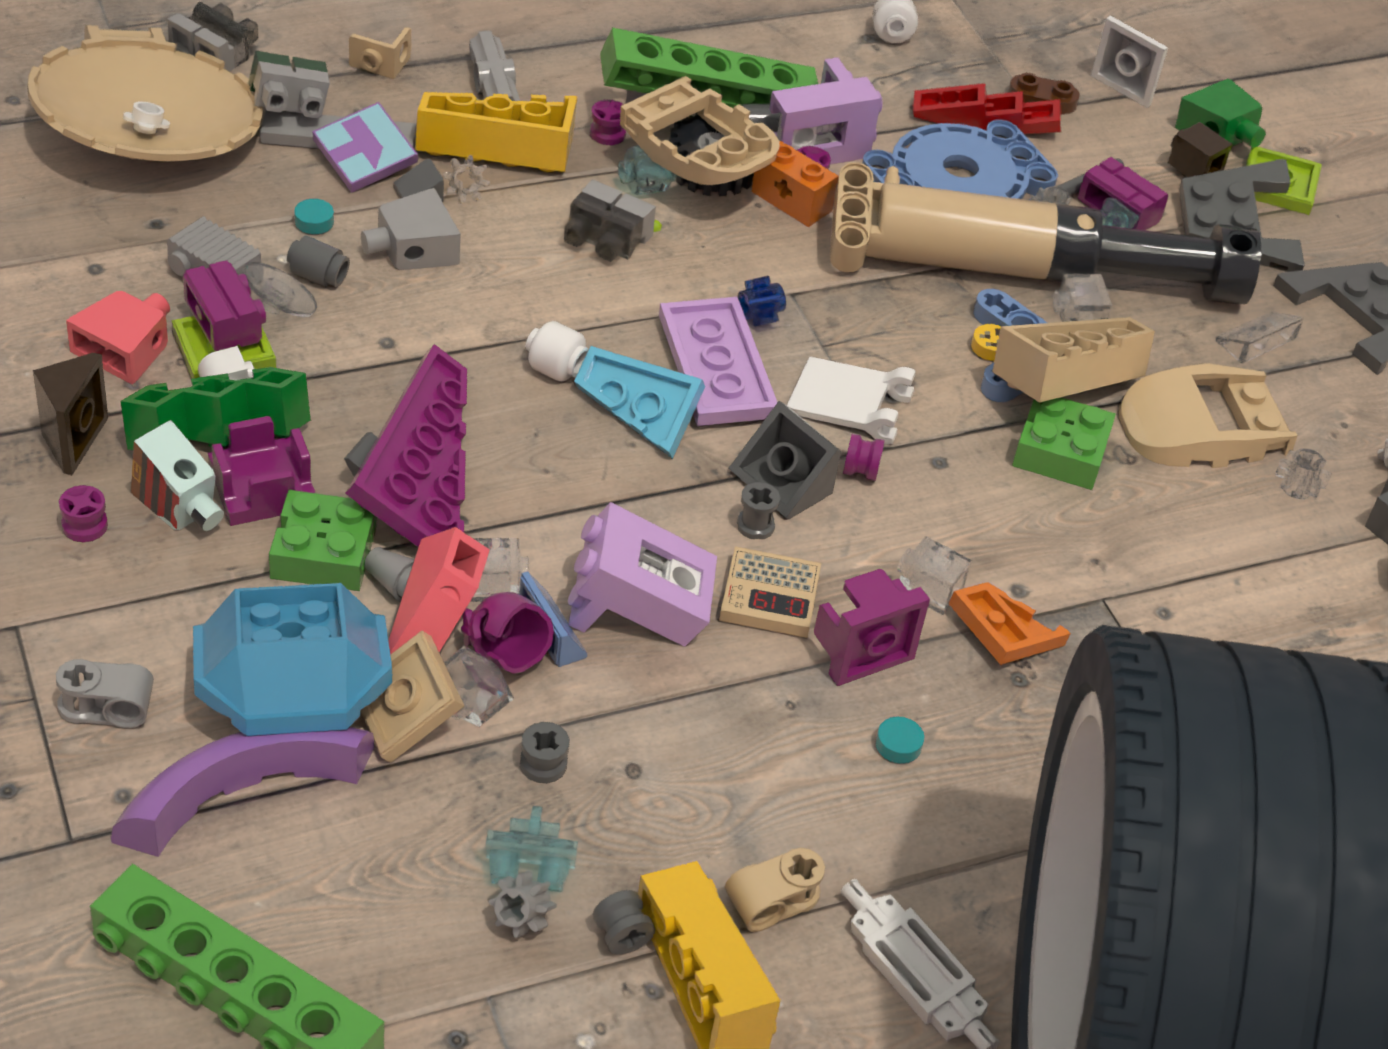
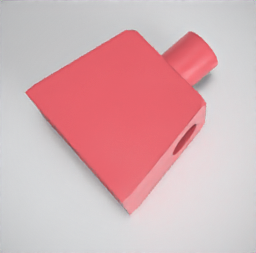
M116 291L66 320L70 352L79 357L90 353L101 354L103 370L133 385L167 345L166 315L170 312L169 303L158 293H153L142 301L124 291Z

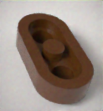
M1022 73L1021 75L1014 76L1011 79L1008 93L1023 91L1024 103L1060 99L1061 114L1074 112L1080 97L1079 91L1072 83L1065 80L1055 81L1046 79L1032 73Z

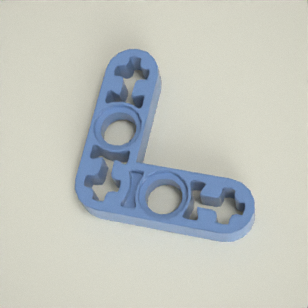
M985 289L977 295L973 314L983 325L1013 326L1047 323L1000 290ZM994 362L985 369L980 389L986 398L995 402H1008L1023 393L1021 390L1009 387L1004 379L992 372Z

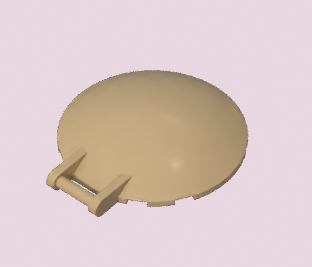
M86 25L84 32L85 40L81 41L80 48L68 50L66 47L61 46L43 56V63L40 66L32 67L28 77L27 91L30 103L36 113L47 124L76 142L108 154L130 159L179 162L224 154L249 141L257 133L263 118V107L255 106V92L250 91L248 86L249 79L240 72L234 75L224 69V61L200 50L196 52L195 56L177 51V44L166 42L161 28L149 27L148 31L99 29L97 25ZM135 102H150L164 109L163 119L168 120L170 126L167 129L157 128L154 134H145L133 128L134 123L124 120L123 115L125 112L132 113Z

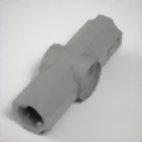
M479 31L474 38L469 40V52L474 64V82L477 94H483L484 99L493 96V94H508L509 99L512 101H520L516 89V74L513 60L506 59L499 37L494 36L491 31Z

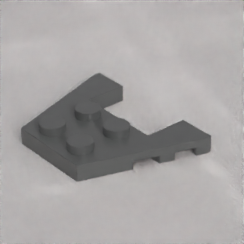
M1279 159L1182 178L1179 194L1185 235L1210 238L1215 225L1223 224L1255 228L1259 231L1261 237L1254 192L1287 193L1290 186L1287 160ZM1261 237L1260 264L1269 266L1270 262L1287 266V272L1303 270L1305 263L1301 240Z
M1383 262L1277 274L1273 286L1296 306L1325 294L1367 329L1372 336L1357 342L1352 354L1376 375L1385 369L1388 363V267Z

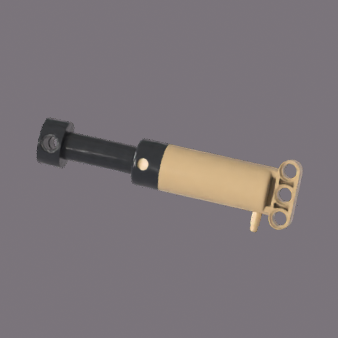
M859 162L845 164L839 173L834 196L830 261L839 271L854 272L859 270L863 266L865 256L881 260L1081 285L1091 283L1096 271L1202 284L1203 296L1206 300L1241 305L1248 304L1256 287L1261 261V237L1259 231L1255 228L1218 224L1212 230L1210 238L1107 226L1103 225L1102 214L1096 208L900 184L899 170L894 166L887 169L884 183L873 182L874 177L871 169Z

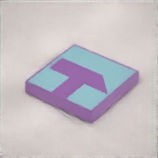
M379 102L312 131L313 141L351 193L418 162L417 152Z

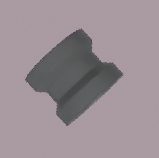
M539 722L526 728L522 735L520 768L528 779L537 783H551L557 781L565 774L570 738L561 726L552 722Z
M624 890L611 894L603 899L593 911V919L597 927L606 931L605 943L613 954L622 955L633 952L647 944L655 933V926L651 918L642 913L643 902L635 891Z

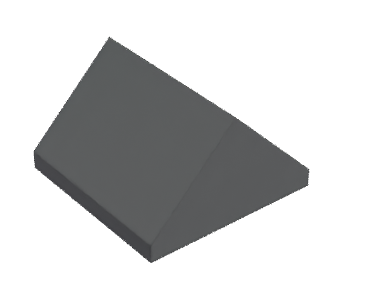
M778 401L728 469L747 485L753 482H764L774 486L780 494V503L776 510L786 518L791 519L833 494L841 450L783 402Z

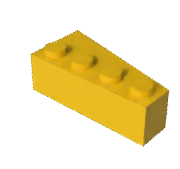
M424 92L417 110L415 150L425 151L434 156L452 155L464 157L469 161L486 160L500 162L509 167L521 165L538 168L544 172H565L574 135L577 96H564V102H546V95H531L530 101H512L509 99L508 94H493V96H489L484 100H476V96L473 93Z
M698 861L641 875L638 894L643 902L642 913L649 916L655 926V933L651 940L698 1049H769L772 1035L777 1030L776 1018L781 1000L720 900L713 880L707 878Z

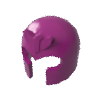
M515 592L494 593L485 598L474 611L466 608L462 614L463 624L461 632L464 635V645H472L475 652L483 660L513 674L524 672L542 660L552 645L554 629L551 618L541 607Z

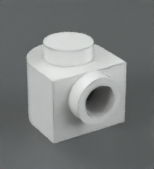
M238 346L215 351L205 356L199 363L198 374L200 377L228 373L230 380L253 378L252 369H254L251 361L244 362Z

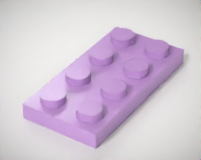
M738 297L660 303L659 318L678 372L700 378L705 384V389L693 413L696 425L703 426L766 419L778 402Z

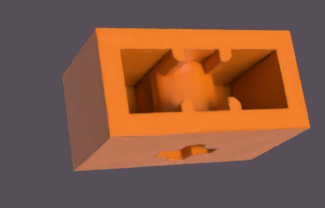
M779 141L780 146L775 161L754 172L751 192L807 227H810L832 212L839 176L823 167L820 163L795 150L792 146Z

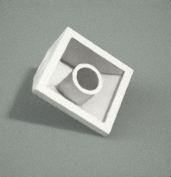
M1109 16L1106 18L1091 77L1148 108L1152 104L1168 47Z

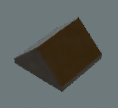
M90 353L33 370L41 434L63 473L71 476L108 420L102 355L97 353Z

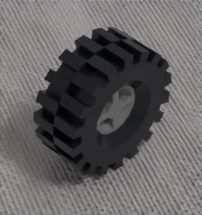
M695 113L694 117L690 115L682 119V121L674 123V127H671L669 142L677 147L678 154L686 157L696 150L719 141V139L725 136ZM669 171L671 177L676 176V182L682 186L687 183L688 190L695 193L697 189L703 190L702 195L711 196V192H718L719 197L727 196V191H731L736 195L741 193L742 187L746 190L752 186L754 173L731 182L705 185L689 181Z

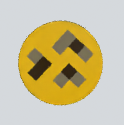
M984 324L975 329L971 348L976 355L985 360L995 361L1001 326Z

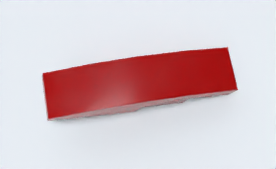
M986 83L914 91L913 115L915 118L938 124L968 125L986 130L987 125L994 120H1005L1017 126L1023 134L1061 132L1060 99L1024 103L1023 91L987 95Z

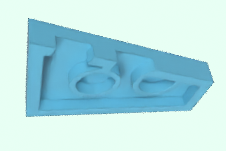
M590 346L574 380L578 389L672 459L705 389V384L700 378Z

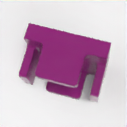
M270 416L229 424V448L223 450L221 443L213 444L212 452L208 453V463L215 473V485L230 526L281 516L288 490L315 493L311 482L310 454L300 428L291 429L290 437L274 440V423Z
M877 569L845 580L843 590L856 606V609L842 613L840 618L829 602L819 605L814 634L831 658L828 674L835 684L840 686L915 659L930 598L921 586L908 591L899 578L891 580L883 569Z

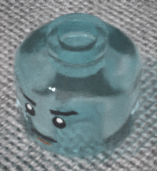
M639 145L628 148L624 160H621L618 164L620 181L626 183L629 190L635 195L667 191L671 182H674L676 179V174L653 162Z

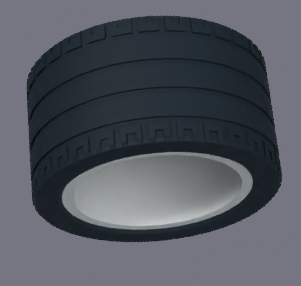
M1109 625L1098 626L1084 637L1072 658L1059 695L1036 797L1017 939L1011 1049H1388V663L1366 659L1354 660L1350 657L1299 650H1282L1276 647L1224 640L1212 641L1209 638L1156 631L1142 633L1139 629Z

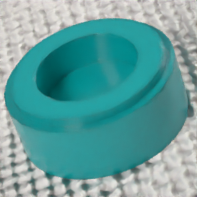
M321 199L303 200L294 209L295 225L300 231L307 234L325 233L334 225V209L330 203Z
M891 717L884 720L879 726L876 748L885 759L891 762L909 763L917 759L922 751L925 739L924 732L915 721L909 718Z

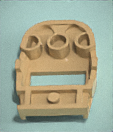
M686 76L621 106L620 125L648 157L668 171L698 184H722L750 175L774 162L780 146L778 137L764 123H753L749 119V110L740 104L734 108L721 102L722 95L711 89L703 92L698 91L691 86V79ZM697 113L725 137L684 157L678 154L675 145L668 140L661 142L653 133Z
M1210 363L1164 370L1143 377L1134 383L1126 392L1118 408L1120 423L1132 447L1143 457L1167 466L1189 467L1192 460L1209 461L1212 468L1228 467L1230 460L1246 458L1248 463L1264 459L1266 451L1281 449L1284 456L1291 455L1298 436L1296 431L1289 430L1264 382L1266 379L1265 372ZM1197 385L1210 386L1212 391L1222 392L1240 430H1218Z

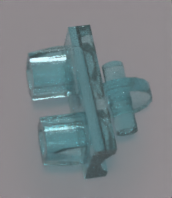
M533 806L530 820L511 817L509 832L487 831L486 858H489L491 882L498 884L497 881L508 876L516 880L520 862L538 864L537 882L544 883L549 881L551 884L547 890L561 892L566 884L569 870L575 869L578 841L557 839L559 838L560 824L541 821L543 807Z

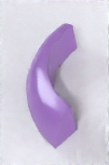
M349 727L347 730L246 736L239 732L211 742L179 759L142 788L126 806L114 824L111 842L159 857L175 833L197 813L200 804L220 792L228 795L242 788L258 784L262 781V776L292 772L295 777L326 778L357 784L374 750L373 733Z

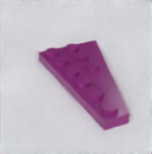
M435 344L424 355L345 493L362 508L370 511L392 527L395 532L404 536L418 547L422 538L454 527L464 532V521L460 519V504L465 500L466 451L461 449V440L466 435V423L462 422V408L467 404V368Z

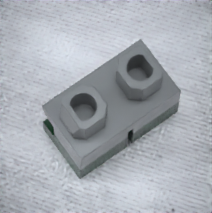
M255 50L248 81L250 91L255 92V106L265 107L267 111L279 113L283 110L303 113L305 117L311 118L322 116L330 84L326 62L292 57L290 62L289 56Z

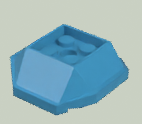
M342 583L234 589L204 624L193 626L194 694L214 711L231 718L232 725L246 736L347 730L360 717V710L375 701L392 684V662L385 615L373 614Z

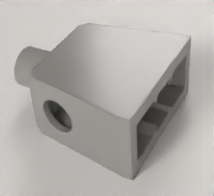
M435 188L382 204L378 208V228L361 231V243L364 252L372 254L386 251L394 267L398 270L460 264L461 233Z

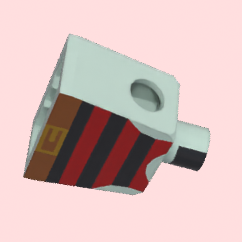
M171 420L134 441L131 493L173 530H181L195 521L204 531H208L220 523L224 516V511L213 501L215 473Z

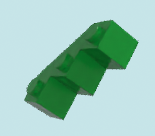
M266 367L252 369L253 378L230 380L228 373L193 378L191 379V387L168 390L166 383L147 385L120 401L127 450H133L136 439L170 420L187 440L205 442L210 447L221 443L222 447L229 446V424L270 416L274 423V438L289 437L291 429L300 428L311 421L306 373Z

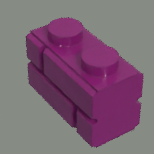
M1109 157L1101 162L1099 166L1096 165L1086 171L1078 200L1090 208L1099 209L1103 217L1118 227L1146 230L1160 222L1169 196L1158 186L1144 179L1129 167L1123 166L1122 163Z
M228 260L209 264L208 268L201 266L185 271L183 274L184 299L214 351L235 347L239 344L243 347L260 342L262 339V324L266 323V312L260 299H252L250 285L244 273L238 275Z

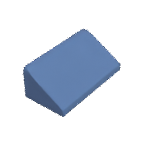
M528 571L522 573L519 594L541 607L551 618L554 634L548 653L554 663L561 667L585 659L587 657L586 650L551 595Z

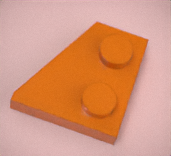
M989 582L954 591L948 603L1000 665L1063 647L1071 634L1061 625L1055 631H1052L1032 619L1036 610L1022 602L1011 599L1004 591Z

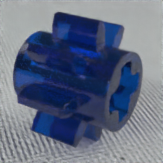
M769 276L745 281L746 289L739 291L737 297L746 320L753 319L755 327L778 322L779 317L777 313L783 312L786 308V297L782 286L779 283L771 284Z

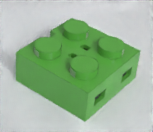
M1062 397L1040 403L1033 399L1012 466L1093 490L1116 413Z
M288 490L281 513V528L277 527L269 552L270 579L311 585L342 583L348 590L360 591L366 570L365 559L371 551L377 528V517L370 511L362 508L352 498Z

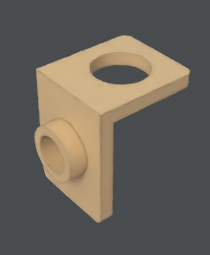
M405 27L392 45L357 34H352L349 37V65L354 68L395 79L411 57V28ZM402 45H403V51H402V54H401V56H400V51H401V48H402Z

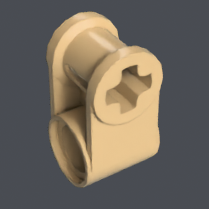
M792 849L780 856L759 864L748 865L738 870L726 881L725 890L747 929L751 932L763 931L782 920L802 912H807L816 906L820 897L819 884L824 878L825 864L823 859L810 849Z

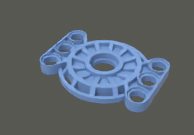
M1005 120L990 122L986 130L962 124L940 123L925 125L911 130L901 137L894 146L893 154L884 150H870L864 154L862 164L868 166L873 172V182L884 183L887 169L894 166L899 170L900 184L1023 199L1026 193L1037 196L1054 188L1058 178V172L1017 126ZM995 135L1006 137V139H1005V138H999V137H997V136H995ZM909 143H911V145L908 147V149H907V148H904V147L907 146ZM1014 156L1023 157L1027 160L1018 159ZM871 165L882 166V167H884L885 169L875 168V167H872ZM945 168H964L972 172L974 176L957 177L947 172ZM1034 178H1041V179H1044V180H1046V181H1039V180H1036V179H1034Z

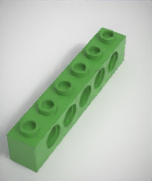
M613 27L600 52L604 86L648 94L686 76L691 79L692 87L700 92L711 89L721 94V102L732 108L739 104H770L772 91L818 84L815 67Z
M133 863L90 905L93 935L103 948L112 953L119 951L129 957L146 976L152 979L160 977L174 986L179 995L188 1003L195 1006L202 1004L216 1013L221 1022L230 1030L237 1033L244 1031L258 1040L264 1049H384V1020ZM149 927H157L153 930H144ZM189 953H198L195 956H184ZM231 979H239V980H241V981L236 982V983H226V982H225V981L231 980ZM275 1005L283 1006V1007H284V1008L279 1009V1010H268V1009H266V1008H268V1007H270V1006H275ZM316 1032H322L327 1034L326 1036L320 1038L308 1036Z

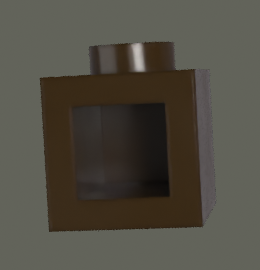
M1198 122L1185 130H1180L1171 141L1172 150L1168 164L1180 171L1185 177L1223 171L1233 144L1201 122Z

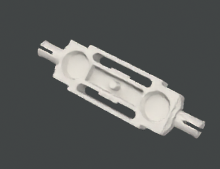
M852 879L850 884L846 883L841 889V895L857 910V913L851 920V932L863 944L862 952L926 1025L931 1023L946 1041L965 1034L978 1049H996L1000 1044L999 1039H996L981 1022L984 1015L987 1014L988 1003L974 989L976 980L910 907L905 911L891 895L873 899L859 884L857 879Z

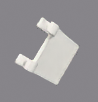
M809 356L787 406L800 417L861 429L869 433L874 439L885 440L884 444H893L897 435V428L893 427L898 418V411L890 408L880 409L886 393L899 402H910L914 393V387H911L915 377V370L908 367H899L890 372H882Z

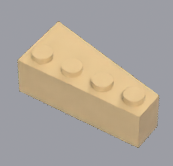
M1131 317L1001 326L992 372L1007 381L1009 387L1021 390L1039 403L1146 376L1155 331Z

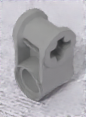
M84 659L65 662L56 672V685L62 692L57 701L58 713L67 722L75 724H103L121 728L138 727L145 722L154 682L153 675L147 668L133 663L113 664L91 662ZM79 673H83L84 675V681L81 683V686L79 681ZM77 697L79 701V710H75L74 708V702L77 700Z

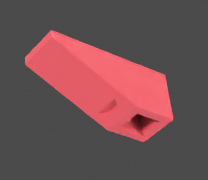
M456 527L421 539L388 640L390 655L421 630L432 637L438 651H441L478 589L490 549Z

